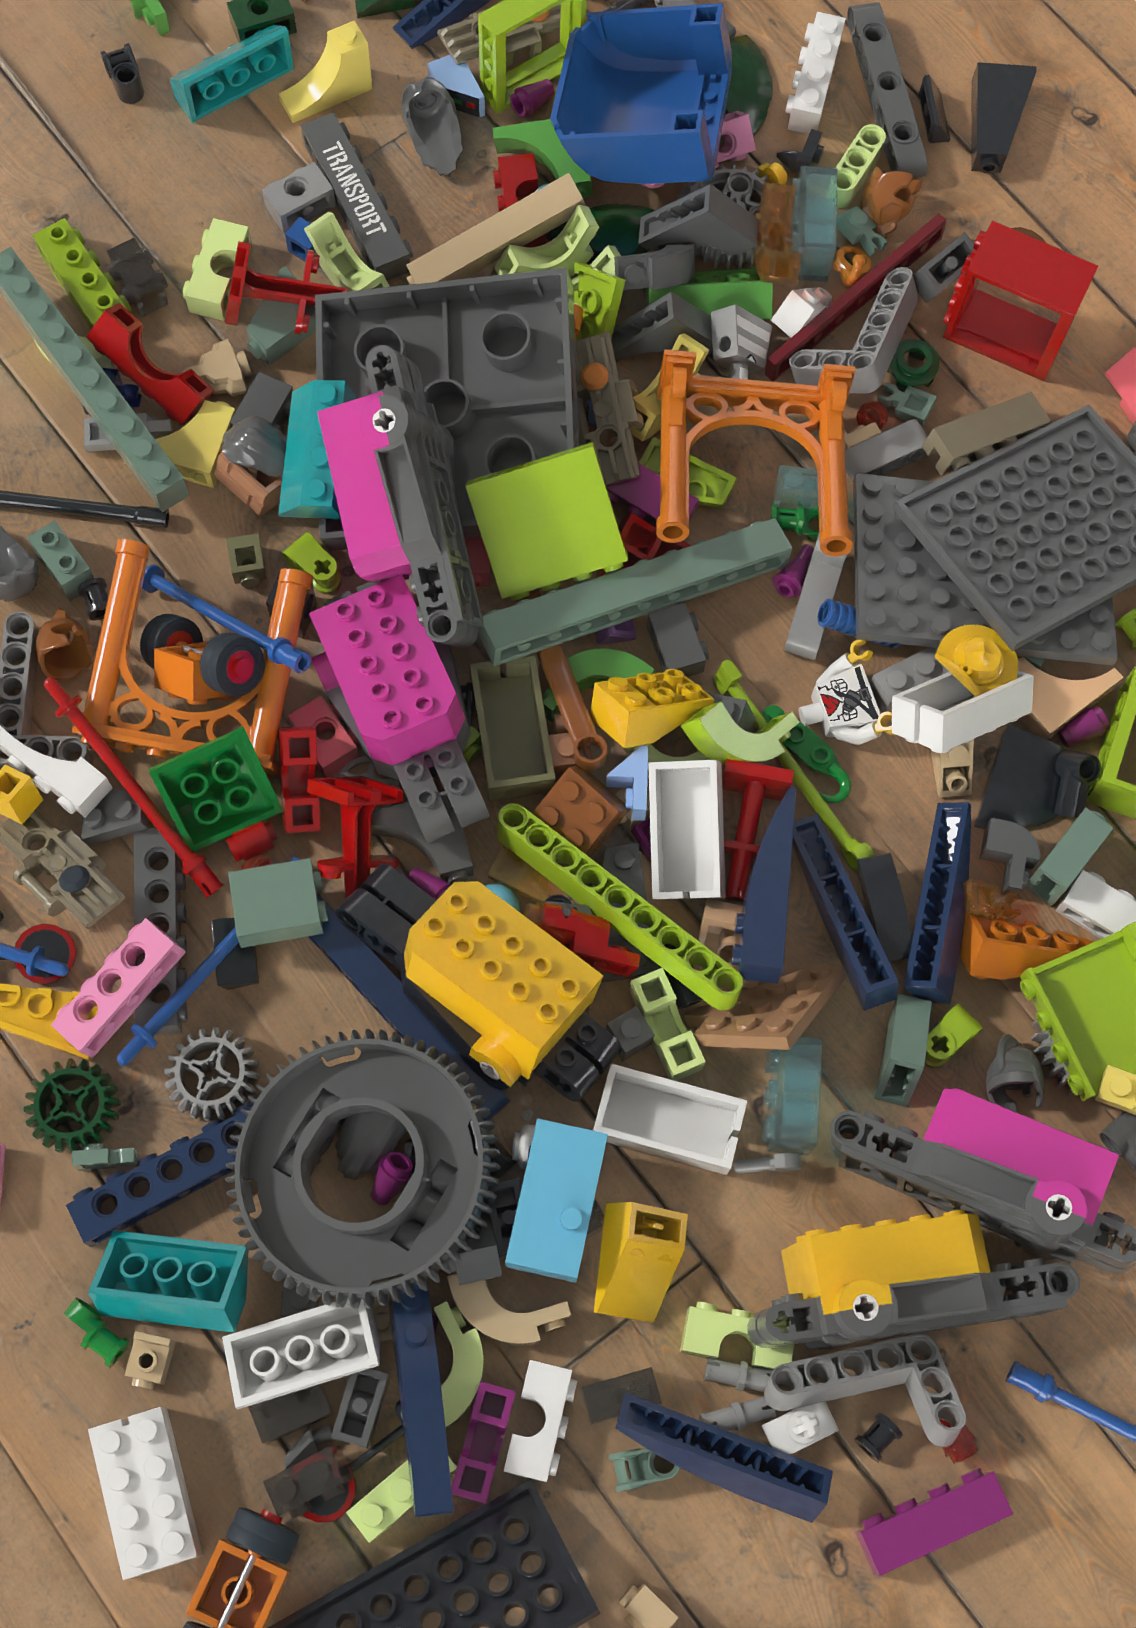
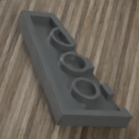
M638 843L605 847L603 868L647 901ZM612 903V904H611L612 906H614V907H616V908H621V907H623L622 905H620V904H618V903ZM637 924L641 928H650L646 924ZM610 928L608 947L614 945L624 946L630 950L629 952L640 954L639 967L628 977L597 970L603 975L601 982L639 978L658 970L657 963Z

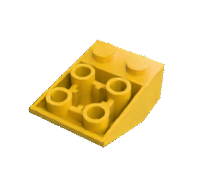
M667 669L665 672L655 674L639 673L635 677L628 678L612 677L608 681L594 683L590 717L593 722L623 748H629L656 742L686 722L699 710L713 704L714 698L705 692L700 685L695 684L682 671L677 669Z
M635 1202L606 1203L594 1313L654 1323L685 1249L688 1214Z

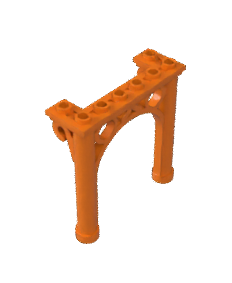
M665 349L656 392V398H659L661 401L660 516L656 521V534L658 538L668 543H677L689 536V451L693 444L706 433L721 427L755 425L770 428L790 436L810 453L817 468L820 550L824 554L834 557L849 553L853 548V536L848 522L843 411L854 378L855 366L823 364L817 386L693 375L696 352ZM699 405L712 406L719 412L712 416H707L697 411L695 407ZM728 407H732V411H728ZM778 411V415L773 414V412ZM790 413L803 414L810 421L797 424L786 415ZM688 418L695 426L686 434ZM815 429L819 431V442L810 434Z
M118 539L115 549L117 560L84 707V716L110 748L127 753H134V748L147 750L146 755L160 759H167V754L178 756L205 744L185 740L191 731L203 729L202 723L208 722L206 725L208 739L210 741L216 739L215 728L217 724L222 720L233 717L244 727L269 781L271 782V777L280 778L279 764L274 757L278 745V728L280 726L291 668L284 664H276L270 661L267 654L268 651L264 650L265 667L259 684L250 693L243 695L232 704L217 710L206 712L180 711L166 707L150 698L139 687L132 675L129 665V645L151 547L134 540ZM290 568L280 570L267 636L272 639L284 637L290 640L292 646L296 648L307 591L311 590L313 575ZM121 672L131 692L118 696L115 699ZM257 698L252 726H250L249 722L239 712L247 708ZM137 700L143 703L147 710V715L141 723L131 724L121 721L120 710L125 704ZM155 712L160 714L158 719L168 725L170 737L145 732L153 726L156 719ZM175 720L182 721L184 723L179 727L178 723ZM73 726L72 733L81 739L80 743L89 745L88 748L94 750L77 727Z

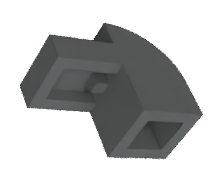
M991 818L984 829L980 859L1006 864L1001 895L1015 898L1022 888L1026 889L1030 874L1029 869H1033L1039 862L1040 850L1036 839L1025 827L1014 822Z

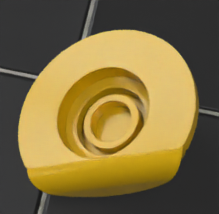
M964 625L951 630L940 642L937 653L934 656L975 697L1016 680L1018 674V659L1015 650L1011 651L995 630L982 625Z

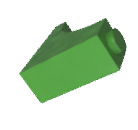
M551 119L492 128L497 154L513 153L521 155L534 153L535 160L545 166L556 180L569 173L583 199L586 196L593 195L591 175L574 163L562 146L551 123Z

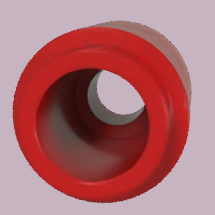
M262 821L225 837L236 862L242 859L246 862L275 848L272 841L278 839L270 821L265 823Z

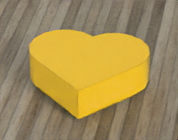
M776 162L772 164L763 163L756 168L759 171L758 177L762 178L768 175L767 185L776 183V192H782L783 196L787 182V173L783 166Z

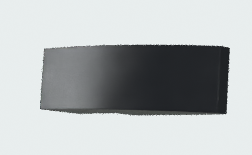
M891 853L857 859L865 912L889 962L909 958L912 934Z

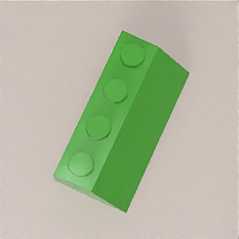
M764 268L695 271V277L686 283L658 290H652L649 287L644 288L645 307L672 292L710 316L712 311L736 304L762 320L772 319L773 281Z

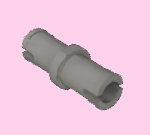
M708 1357L704 1381L733 1385L735 1390L739 1391L747 1388L764 1392L773 1370L750 1367L748 1362L744 1361L736 1364Z
M763 1396L740 1404L738 1401L729 1403V1407L700 1414L699 1419L707 1424L713 1422V1426L726 1431L742 1430L752 1423L775 1418L776 1412L773 1408L762 1410L763 1407L768 1406Z

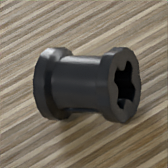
M103 578L86 580L77 589L79 595L84 597L88 606L87 615L92 621L104 619L108 595L105 590L107 584Z
M881 1412L875 1416L876 1421L862 1436L857 1435L854 1438L857 1445L877 1463L882 1459L881 1454L892 1441L903 1436L900 1429Z

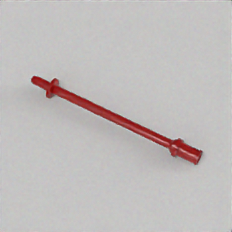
M48 677L45 679L44 687L60 706L56 710L55 715L58 718L65 715L69 717L183 861V869L181 871L184 875H190L206 898L216 893L224 884L220 882L205 863L207 858L203 854L199 855L191 851L77 706L81 703L82 698L77 695L71 699L55 678Z

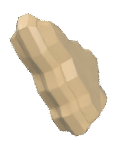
M228 338L213 344L212 351L201 355L198 364L187 367L182 371L185 372L192 369L215 390L213 394L228 393L232 397L247 393L248 390L244 377L252 375L244 350L235 353Z

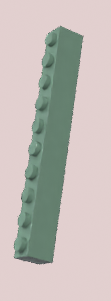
M12 247L0 253V294L159 509L164 512L188 497L189 493L183 476Z
M776 518L767 521H757L749 527L737 531H727L720 537L708 541H697L692 546L681 550H670L663 556L651 560H640L633 566L607 572L601 577L592 580L585 579L577 582L574 586L562 590L554 589L547 592L544 596L532 600H521L514 606L502 610H491L482 616L484 626L479 627L478 636L493 666H497L785 567L788 564L792 546Z

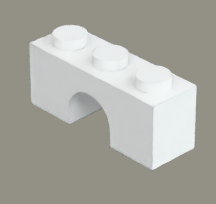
M533 1360L529 1361L521 1399L533 1401L541 1406L545 1413V1425L538 1434L531 1437L512 1434L504 1472L542 1482H547L548 1475L556 1476L560 1454L554 1453L557 1438L564 1439L569 1417L562 1416L565 1401L573 1402L577 1380L571 1379L572 1370Z

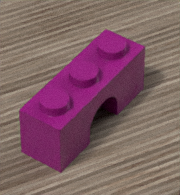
M480 1381L466 1439L451 1486L453 1495L487 1503L516 1391Z

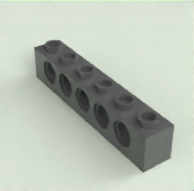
M147 828L134 832V926L142 923L145 918L156 926L168 924L169 930L166 934L186 951L184 954L186 955V936L181 935V923L186 922L185 902H180V890L186 889V876L180 870V857L157 828ZM160 859L169 860L168 865L163 870H153V865L156 861ZM158 892H169V896L164 902H153V898ZM145 953L137 957L136 966L142 964L145 959ZM181 958L136 1008L135 1025L144 1027L168 1001L167 999L164 1003H154V996L158 991H170V998L187 980L186 968H181ZM186 1002L183 1003L155 1035L182 1033V1023L187 1022L188 1019Z

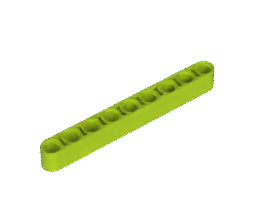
M514 803L507 804L501 808L496 835L504 846L579 904L588 905L593 915L609 921L610 928L712 1007L725 1011L730 1010L736 1005L743 986V979L735 968L526 808ZM512 823V824H516V825H518V826H516V827H511V826H509V825H507V824ZM534 843H540V844H542V845H544V846H542V847H537V846H535V845H533V844H534ZM559 863H566L570 866L562 867L559 865ZM585 883H592L597 887H588ZM612 903H618V904L622 905L623 907H621V908H616V907L612 906L611 904H612ZM637 924H646L650 928H641ZM671 944L677 949H668L664 945ZM691 965H699L704 970H695ZM718 986H726L731 991H722Z

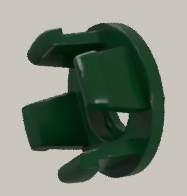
M905 339L900 341L887 372L891 373L896 379V387L899 391L905 392L908 385L911 387L921 385L929 387L939 369V356L929 343L920 339ZM909 352V356L922 361L926 359V363L920 368H912L905 363L904 354Z

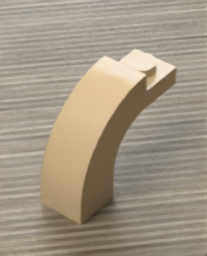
M457 1273L447 1276L454 1302L463 1318L472 1328H476L478 1333L495 1342L511 1346L538 1344L541 1342L538 1328L544 1327L545 1332H551L565 1327L564 1320L571 1318L567 1301L529 1313H515L504 1309L493 1299L488 1290L486 1280L459 1285Z

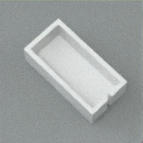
M1018 670L1016 680L977 697L950 672L892 696V733L904 737L908 742L919 743L929 747L933 752H949L958 745L971 742L980 735L993 732L996 728L1009 722H1015L1018 718L1031 713L1034 676Z
M718 760L649 762L652 899H689V892L690 898H726L722 762Z
M611 1064L593 1131L608 1134L606 1142L727 1175L732 1166L738 1141L737 1135L741 1129L747 1100Z
M157 1407L129 1416V1422L119 1419L88 1429L123 1580L203 1556L168 1409L164 1407Z

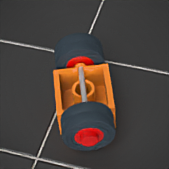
M161 614L154 617L145 626L140 639L141 655L146 664L154 669V688L168 692L169 697L185 698L189 704H206L208 699L212 698L233 700L237 696L250 693L259 684L263 676L265 667L262 649L254 640L229 632L221 633L210 641L203 642L199 627L190 619L175 614Z
M239 1507L226 1535L231 1541L226 1539L218 1541L185 1614L213 1628H266L292 1570L278 1563L287 1564L300 1534L281 1524L283 1518L270 1511L262 1509L260 1514L250 1509ZM187 1621L183 1628L210 1627L197 1622Z

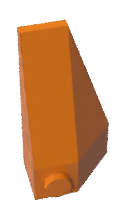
M966 906L960 958L968 973L977 979L1019 978L1030 967L1032 969L1095 941L1060 930L1055 931L1052 935L1036 927L1034 922L1025 920L1024 924L1020 925L1004 920L1006 917L1005 913Z

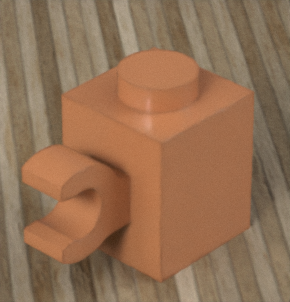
M554 714L555 734L548 736L555 779H560L569 767L578 765L574 760V745L561 714ZM581 747L579 754L585 758L584 749Z

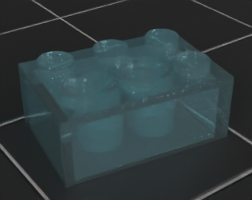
M801 166L799 177L793 178L791 196H789L788 215H791V222L788 223L787 241H790V248L787 250L786 267H791V280L828 282L836 250L838 168Z
M799 1037L790 1050L770 1049L766 1053L765 1073H771V1077L768 1080V1086L764 1087L763 1107H769V1114L766 1116V1121L762 1122L761 1141L767 1142V1152L809 1155L818 1144L822 1039Z

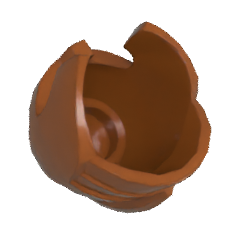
M875 167L863 191L860 207L877 225L875 233L887 238L888 234L896 230V223L906 217L913 208L917 198L914 195L919 192L922 180H912L913 175L907 172H885L881 168Z
M58 608L51 621L45 622L39 629L36 639L38 662L46 676L56 680H68L74 678L82 668H88L92 664L94 653L92 645H89V638L85 628L79 622L70 618L71 614Z

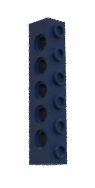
M247 1103L240 1106L234 1111L233 1117L223 1122L218 1119L202 1127L203 1133L191 1139L189 1136H185L174 1141L169 1146L171 1150L159 1156L157 1153H153L137 1162L138 1167L127 1173L125 1170H121L105 1179L106 1184L95 1190L89 1187L76 1193L73 1196L74 1201L68 1203L66 1207L83 1243L93 1247L110 1238L113 1230L123 1231L233 1172L234 1170L227 1168L225 1165L229 1162H235L236 1158L227 1151V1149L237 1148V1146L229 1144V1137L232 1132L242 1130L235 1125L236 1121H246L247 1116L241 1112V1108L251 1110L253 1104ZM204 1147H213V1158L207 1163L198 1162V1152ZM174 1163L181 1164V1175L175 1180H167L165 1176L167 1168ZM142 1180L149 1181V1192L143 1197H135L133 1193L135 1185ZM115 1197L117 1199L116 1210L108 1215L102 1214V1203L107 1198Z

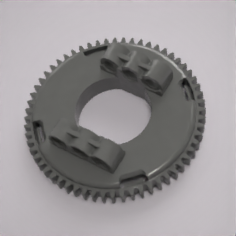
M366 1029L363 1039L357 1030H352L351 1040H348L343 1032H339L338 1042L336 1043L332 1038L325 1035V1046L321 1047L316 1041L312 1040L313 1051L308 1052L303 1047H299L302 1057L298 1059L288 1054L287 1057L290 1065L284 1067L276 1063L280 1073L276 1077L266 1073L270 1083L266 1087L256 1084V1087L261 1092L258 1098L251 1095L248 1096V1099L254 1105L251 1110L241 1108V1112L247 1116L245 1122H235V1125L242 1129L241 1134L230 1135L231 1139L238 1142L237 1148L227 1149L228 1153L236 1158L235 1162L225 1164L227 1168L235 1171V1175L225 1178L226 1182L235 1185V1188L227 1191L226 1194L231 1198L237 1199L235 1203L228 1207L234 1212H241L232 1221L237 1225H246L238 1234L242 1238L251 1237L245 1244V1247L250 1251L258 1249L253 1255L254 1260L261 1262L266 1259L262 1269L268 1273L275 1269L272 1276L274 1280L280 1282L286 1277L283 1284L285 1288L291 1290L297 1284L296 1294L303 1297L309 1290L308 1298L314 1302L319 1299L322 1293V1302L330 1306L334 1297H336L337 1307L340 1308L345 1307L347 1298L350 1300V1306L354 1309L359 1308L361 1299H363L364 1305L367 1308H373L374 1298L376 1297L380 1305L387 1306V1295H391L392 1299L399 1303L401 1302V1291L404 1290L412 1298L415 1297L413 1286L418 1285L422 1290H428L425 1279L430 1277L433 1281L439 1283L440 1278L437 1271L442 1269L450 1274L452 1271L448 1262L451 1259L458 1263L462 1262L460 1255L457 1253L460 1248L468 1252L472 1250L466 1242L468 1237L479 1240L480 1236L473 1229L475 1225L486 1227L487 1223L480 1218L481 1212L492 1213V1209L485 1204V1200L496 1199L497 1197L488 1188L489 1185L499 1184L497 1178L490 1176V1172L500 1170V1165L491 1162V1158L499 1156L500 1151L496 1148H490L491 1144L499 1140L496 1135L487 1134L488 1131L496 1126L491 1120L483 1121L491 1112L486 1107L478 1109L485 1101L484 1097L480 1094L472 1097L478 1087L474 1083L465 1085L470 1078L467 1073L462 1072L458 1074L460 1066L456 1062L447 1066L450 1058L443 1053L437 1058L439 1051L436 1047L431 1046L426 1051L427 1044L422 1040H419L414 1046V1039L409 1035H406L401 1043V1035L395 1031L388 1040L387 1033L382 1029L379 1030L376 1039L370 1029ZM355 1047L361 1051V1055L357 1060L343 1062L332 1067L326 1066L321 1058L324 1057L326 1062L355 1054ZM362 1112H377L389 1115L399 1120L411 1136L416 1155L414 1174L391 1211L371 1221L359 1223L339 1221L330 1217L319 1205L312 1190L310 1177L315 1165H318L321 1161L320 1157L329 1148L334 1134H338L339 1127L343 1124L346 1117ZM469 1122L475 1137L478 1156L474 1154L472 1138L468 1128ZM244 1180H254L257 1183L262 1212L256 1219L249 1214L256 1212L251 1182ZM401 1273L404 1274V1276L398 1277L389 1281L371 1284L374 1280L389 1278Z

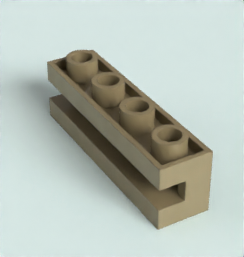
M1029 392L933 428L922 447L928 456L938 452L941 458L935 467L940 475L943 476L953 471L955 472L1049 425L1051 420L1033 393Z

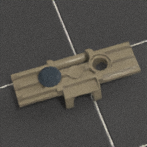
M36 809L23 825L10 818L0 825V843L22 864L13 874L14 881L19 885H24L44 905V910L49 916H57L68 909L88 929L125 899V896L100 872L106 868L105 862L71 829L59 831ZM36 840H46L45 845L41 849L36 851L30 850L31 844ZM43 872L47 875L52 874L58 880L56 884L49 888L51 892L36 878Z

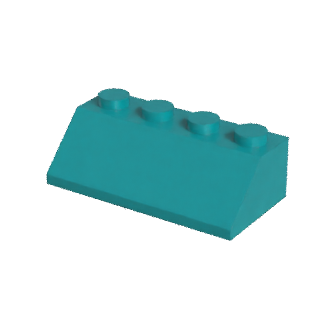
M272 25L237 44L229 46L226 50L204 59L201 63L187 70L180 71L176 76L170 78L174 98L190 121L193 123L294 70L288 30L285 26Z
M313 380L292 391L278 513L280 517L341 519L317 411L356 399V394L346 381Z
M113 1230L88 1294L100 1316L235 1333L246 1303L249 1250L244 1245Z

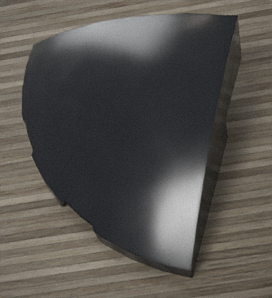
M1007 725L1001 735L994 763L990 768L974 827L985 829L991 818L1014 822L1025 827L1033 824L1040 826L1058 817L1059 815L1054 814L1061 778L1056 773L1055 763L1060 753L1068 749L1030 732Z

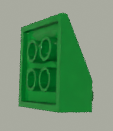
M244 727L148 769L184 842L192 852L283 812V808Z

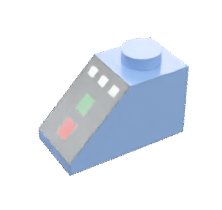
M451 55L427 63L428 77H433L446 87L454 100L456 110L476 117L485 116V97L466 62L457 65Z

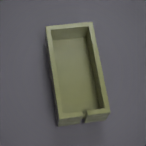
M535 655L520 657L506 662V678H500V664L493 666L491 661L470 664V680L472 683L478 732L480 733V745L489 801L548 793L555 785V773Z

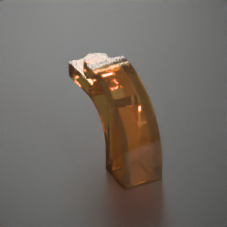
M763 182L760 210L755 215L759 219L757 246L754 247V259L760 279L767 283L796 286L798 284L802 253L795 252L791 242V222L796 186Z

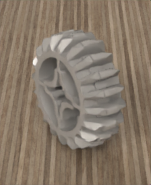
M214 1027L211 1037H208L207 1032L202 1028L199 1029L200 1039L195 1040L191 1034H187L186 1039L189 1045L184 1047L181 1043H176L175 1047L180 1052L179 1056L174 1054L168 1055L167 1059L175 1067L165 1068L164 1073L166 1076L174 1078L165 1082V1087L167 1090H175L169 1098L172 1102L181 1100L178 1109L182 1113L191 1108L190 1117L192 1119H197L203 1111L205 1122L212 1120L213 1112H216L218 1119L223 1121L225 1120L224 1110L229 1108L230 1112L234 1115V1111L237 1109L235 1104L238 1101L242 1105L249 1103L247 1098L243 1096L245 1092L248 1094L256 1093V1088L248 1084V1082L259 1081V1074L251 1071L256 1069L259 1063L257 1059H249L254 1054L252 1047L243 1048L246 1042L243 1037L240 1036L233 1041L234 1033L231 1030H227L221 1038V1032L218 1027ZM217 1049V1051L213 1050L210 1057L206 1060L198 1061L193 1059L203 1051ZM228 1052L238 1059L240 1068L239 1078H235L231 1073L225 1071L227 1063L225 1057ZM212 1068H215L221 1077L218 1076L215 1080L212 1077V1081H209L203 1072H207L209 1069L212 1071ZM186 1070L199 1078L196 1098L190 1095L186 1089ZM219 1088L231 1090L222 1098L207 1101V1098H211L213 1093Z

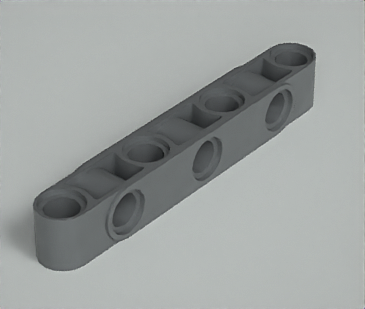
M879 2L849 6L847 12L848 27L876 124L884 130L886 135L883 148L891 172L901 171L913 175L912 178L926 176V153L882 7Z

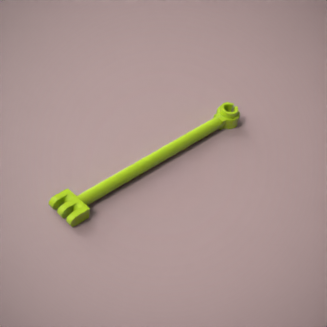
M724 660L713 677V683L723 696L730 693L733 698L747 700L755 716L753 726L758 731L767 721L738 683L742 677L739 670L732 661ZM781 743L785 752L777 756V759L785 769L794 770L793 781L842 848L840 850L843 852L848 866L853 871L859 872L857 859L874 856L872 848L865 842L859 843L855 838H851L789 751Z

